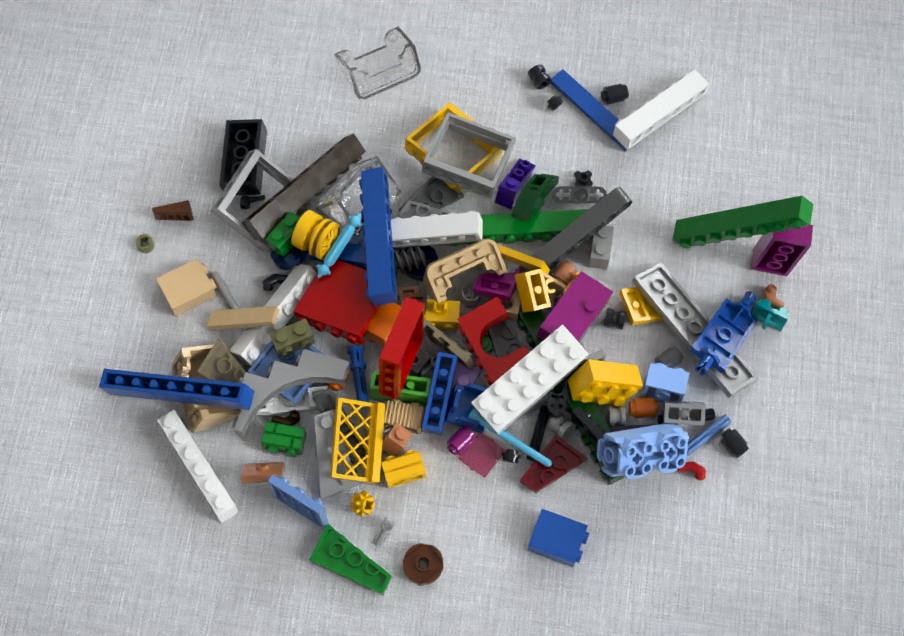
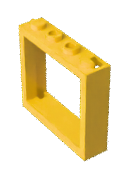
M451 102L406 137L404 149L409 155L415 157L422 166L428 152L419 143L442 124L447 112L474 121ZM469 137L489 153L468 171L479 176L502 156L503 150ZM444 181L449 188L454 189L458 193L464 189Z

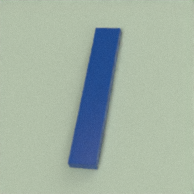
M564 69L551 78V84L625 152L627 151L613 136L614 126L619 121L616 116Z

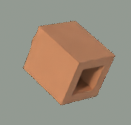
M396 422L383 437L382 449L391 456H396L405 448L412 433Z

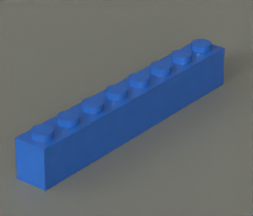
M382 166L361 171V179H359V186L362 190L360 201L363 205L361 216L364 221L362 232L365 236L363 248L366 252L364 264L367 268L365 280L368 284L366 296L368 300L372 301L374 307L397 302L388 177Z
M113 369L103 370L99 388L110 395L250 410L254 390L245 383Z

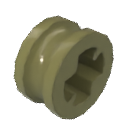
M142 234L136 239V245L140 252L149 253L153 250L154 242L150 235ZM145 241L146 243V241H148L149 245H144L143 247L142 242Z

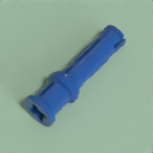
M350 347L347 349V354L350 355L351 364L349 369L353 371L357 401L369 402L364 372L367 367L363 358L364 347Z

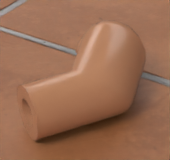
M768 284L763 292L765 299L769 300L771 306L775 309L784 307L785 303L776 298V286Z

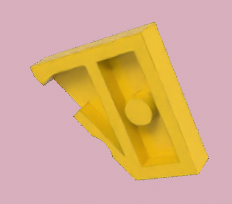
M637 287L620 290L619 296L631 325L664 321Z

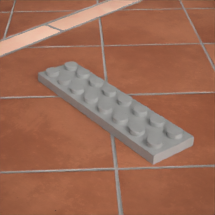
M661 262L635 276L632 282L690 351L710 320ZM691 352V354L699 362L701 359ZM737 352L723 373H720L712 366L707 371L728 398L758 379L757 375Z

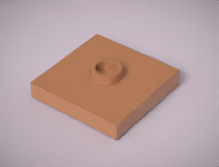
M284 462L245 464L241 473V483L268 482L272 474L276 477H283L285 464Z

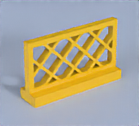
M344 398L336 399L330 478L364 482V484L371 485L380 482L385 403H369ZM342 404H348L352 410L347 416L341 411ZM361 407L369 408V415L365 419L358 412ZM353 414L361 422L355 428L348 420ZM343 422L351 430L345 436L340 431V425ZM362 425L367 430V436L363 439L356 431ZM352 433L359 441L354 447L346 439ZM342 442L349 449L343 456L338 451V445ZM360 445L366 450L363 458H360L355 451ZM350 453L358 461L352 467L345 460ZM340 462L347 468L344 474H336L337 464ZM359 464L364 469V477H358L353 470Z

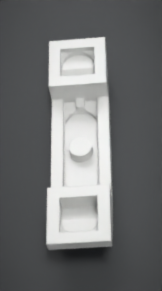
M327 386L308 388V391H306L296 406L282 396L277 395L263 406L256 415L289 414L292 410L305 412L319 409L313 398L327 390Z

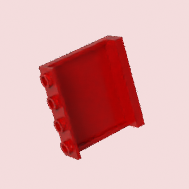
M336 260L335 264L329 267L330 275H323L319 279L317 272L293 312L297 321L306 318L308 324L320 332L326 331L336 338H345L352 344L364 345L365 342L362 336L380 306L374 307L372 301L367 299L366 288H368V284L365 280V272L367 270Z

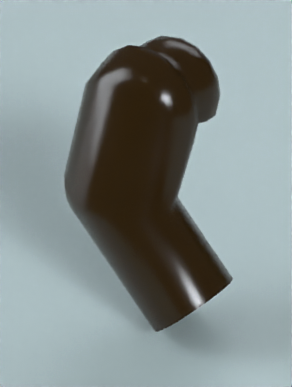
M292 410L285 418L274 414L271 422L294 426L300 421V413L297 410Z

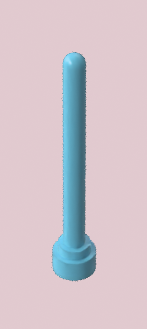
M475 408L470 412L468 418L479 421L480 425L544 466L550 467L552 465L550 459L508 432L502 431L498 435Z

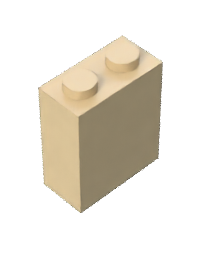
M197 258L156 278L175 317L216 297L214 289L217 286L212 278L208 279L206 274L209 272L205 264H200Z

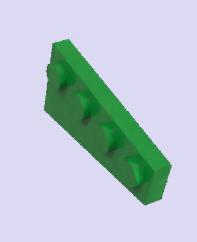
M327 524L309 559L311 562L382 596L392 579V575L366 556L358 547L350 543L347 538L338 533L330 524Z

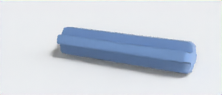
M723 415L688 441L687 456L729 426L731 423L730 418L727 415Z

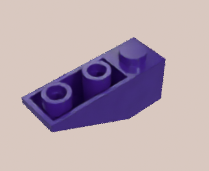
M519 158L499 185L494 203L511 210L536 165Z

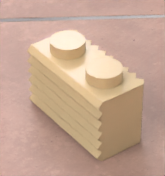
M392 399L391 401H386L384 428L390 429L397 422L409 432L421 434L425 407L415 402L409 405L404 404L401 400Z

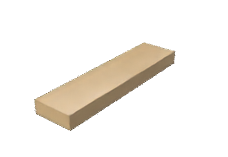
M277 306L215 310L210 315L207 327L209 330L275 326L280 309Z

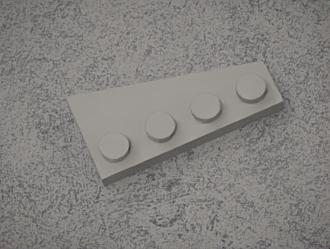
M333 409L314 416L320 498L359 485L357 481L330 478L335 421ZM344 442L338 445V451L342 456L347 453ZM348 455V456L345 458V460H346L347 463L350 465V467H352V464H351V461H350V458H349V455ZM340 462L337 464L336 474H344L347 468Z

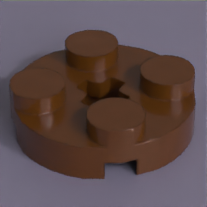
M420 543L407 550L403 560V570L411 582L419 586L429 585L438 580L443 572V556L435 546ZM419 560H427L429 562L427 564L428 568L420 569L418 567L420 565Z

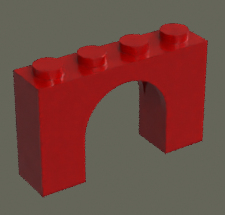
M498 296L457 319L460 324L457 326L462 337L466 335L469 340L466 342L471 353L475 351L478 356L475 361L480 369L484 368L487 372L484 377L489 386L530 353L526 345L504 357H492L483 350L482 343L486 332L509 318Z

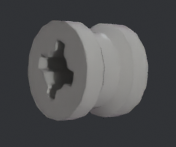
M608 406L609 426H614L615 424L625 425V406H620L619 408Z

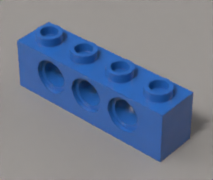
M438 352L422 424V431L424 433L439 436L443 434L458 363L457 355Z

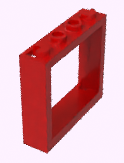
M405 297L379 357V394L397 401L423 341L425 303L416 301L417 299Z

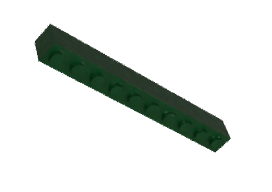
M543 309L530 312L521 311L518 315L517 325L521 331L524 330L526 341L533 348L542 342L536 336L540 326L547 318ZM575 369L567 376L565 412H569L572 417L573 411L580 407L582 411L586 410L591 415V420L596 425L599 424L606 433H610V428L594 402L584 403L572 399L568 379L577 371ZM557 384L553 390L559 394L563 391V387ZM571 419V422L576 425V430L578 429L581 433L580 438L585 447L588 446L590 449V457L593 463H597L601 469L599 473L604 481L607 480L608 484L611 485L625 478L623 475L611 477L602 471L601 466H604L603 461H599L597 458V444Z

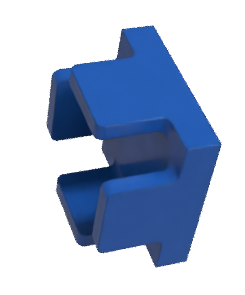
M468 383L466 386L455 384L445 422L462 428L466 426L471 431L482 434L485 427L480 425L479 421L470 419L468 416L474 408L471 402L487 388Z

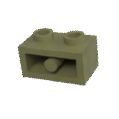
M306 318L269 333L278 358L288 356L297 350L307 348L315 343L313 333Z

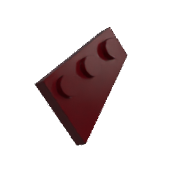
M555 434L541 452L543 456L551 460L552 465L546 467L535 460L520 479V483L537 494L585 462L587 457Z

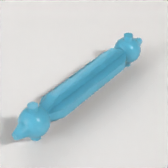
M360 213L356 216L348 217L350 224L344 227L325 256L324 263L316 266L319 279L323 275H330L329 267L335 264L355 233V227L362 226Z

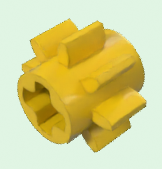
M361 491L360 494L354 493L350 500L351 511L356 512V515L364 517V514L370 515V512L375 507L374 496H370L369 492Z

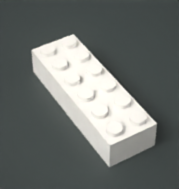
M562 324L471 403L499 435L588 359L589 354Z

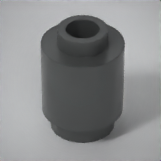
M674 346L665 350L654 360L655 363H662L666 367L675 368L684 357L682 352Z

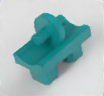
M765 298L757 301L751 313L754 318L763 322L761 328L764 330L769 325L782 331L789 318L787 309L783 307L775 309L771 307V302Z

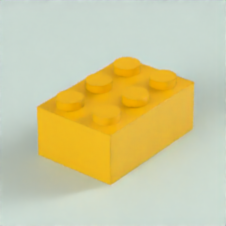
M588 359L568 379L573 400L584 403L612 404L615 406L625 404L643 386L637 365Z

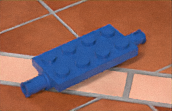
M747 291L742 300L738 302H731L726 298L690 349V352L701 359L695 366L697 373L700 368H703L699 373L700 375H705L710 366L723 373L758 321L751 315L750 311L751 305L757 298L755 294L749 298L752 294L751 291Z

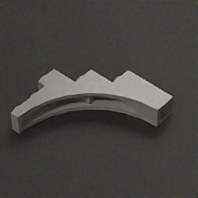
M303 349L302 355L298 354L296 366L274 361L273 366H269L267 377L269 378L245 372L244 378L241 377L239 383H245L254 390L250 410L240 409L239 416L234 418L232 428H234L236 435L244 437L251 421L259 410L283 391L309 383L344 385L350 368L349 361Z

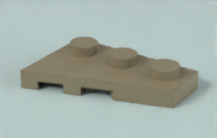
M424 318L423 331L429 340L446 353L457 355L458 362L471 371L475 366L472 360L473 355L466 349L462 350L453 339H449L441 330Z
M219 338L197 370V372L210 380L239 383L241 377L244 378L246 372Z

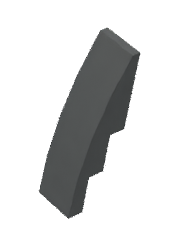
M331 388L313 398L321 413L333 409L335 414L336 397ZM342 407L341 411L344 413L345 416H347L346 412ZM345 422L340 425V431L344 436L351 431ZM353 433L346 438L352 447L359 443ZM362 445L355 449L360 458L365 456L366 450ZM350 453L349 458L354 465L358 461L353 456V454Z

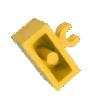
M542 269L515 274L523 312L551 307L548 294L554 293L556 290H550L548 283L553 282V279L545 280Z
M427 299L426 315H424V318L436 328L445 331L458 330L459 322L457 319L460 316V301L444 300L437 303L432 299Z

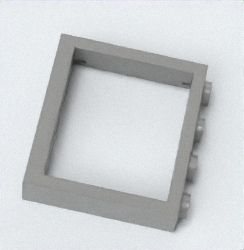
M447 112L423 161L421 172L491 199L514 149L516 138ZM448 129L505 150L492 181L434 159Z
M254 149L247 153L210 212L260 250L267 251L272 250L267 241L262 239L255 241L244 225L229 214L226 209L255 164L284 187L294 178L259 150Z

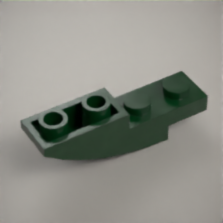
M544 173L541 175L534 174L522 190L513 209L512 217L518 218L521 221H529L544 206V198L559 183V176Z

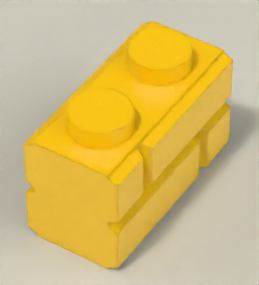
M409 450L404 452L403 456H388L381 462L388 488L426 478V471L420 451Z

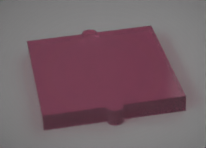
M478 432L474 442L459 457V460L469 466L470 470L476 471L485 478L501 458V453L505 452V449L496 444L494 439H489L481 432Z

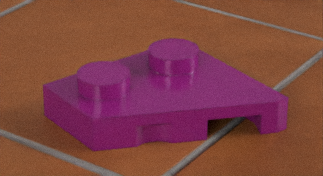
M517 268L515 272L503 273L501 275L496 274V272L479 274L473 291L475 294L493 298L498 296L499 299L511 301L517 286L515 274L522 273V270Z

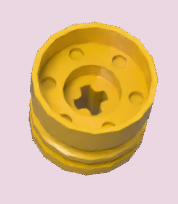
M308 210L296 224L291 243L302 251L309 249L310 255L324 260L340 234V225L332 222L330 219L323 220L322 215Z

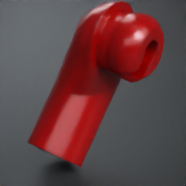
M694 461L686 462L682 468H678L679 473L693 472L697 480H704L706 478V469Z

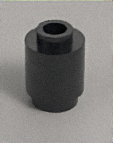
M626 84L607 86L601 91V99L607 105L623 102L629 98Z
M729 428L721 434L722 439L720 442L732 456L735 455L736 458H739L749 450L748 443L736 429L731 430Z

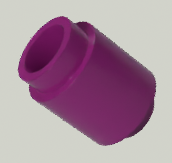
M466 426L459 428L447 441V449L453 455L458 454L461 456L471 446L476 436Z

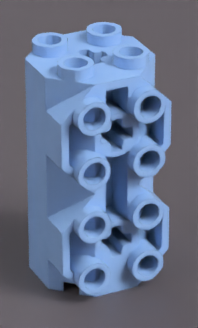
M666 423L605 433L603 435L604 438H600L597 445V458L599 461H603L604 466H601L604 473L611 477L623 475L628 479L643 477L655 469L661 473H667L682 468L687 460L689 436L680 426L674 423Z

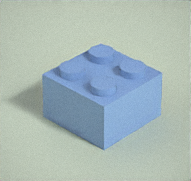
M650 363L641 398L653 397L654 401L664 403V400L682 401L685 395L689 372H685L682 368H669L662 363Z

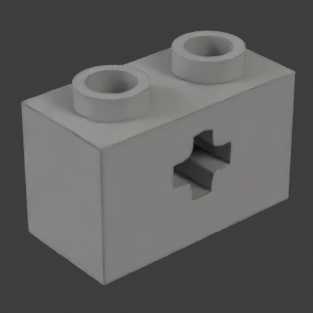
M664 400L663 421L664 423L704 425L706 405L704 402Z

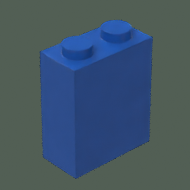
M541 509L527 551L574 567L575 562H580L583 551H580L581 544H586L590 533L586 532L588 525Z

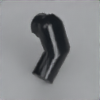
M272 274L263 279V290L271 291L274 284H282L289 275Z

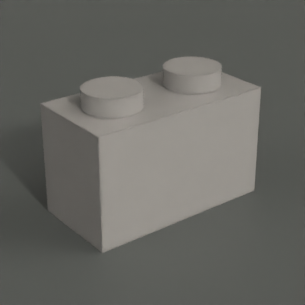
M606 225L593 235L589 267L607 270L611 253L613 226Z

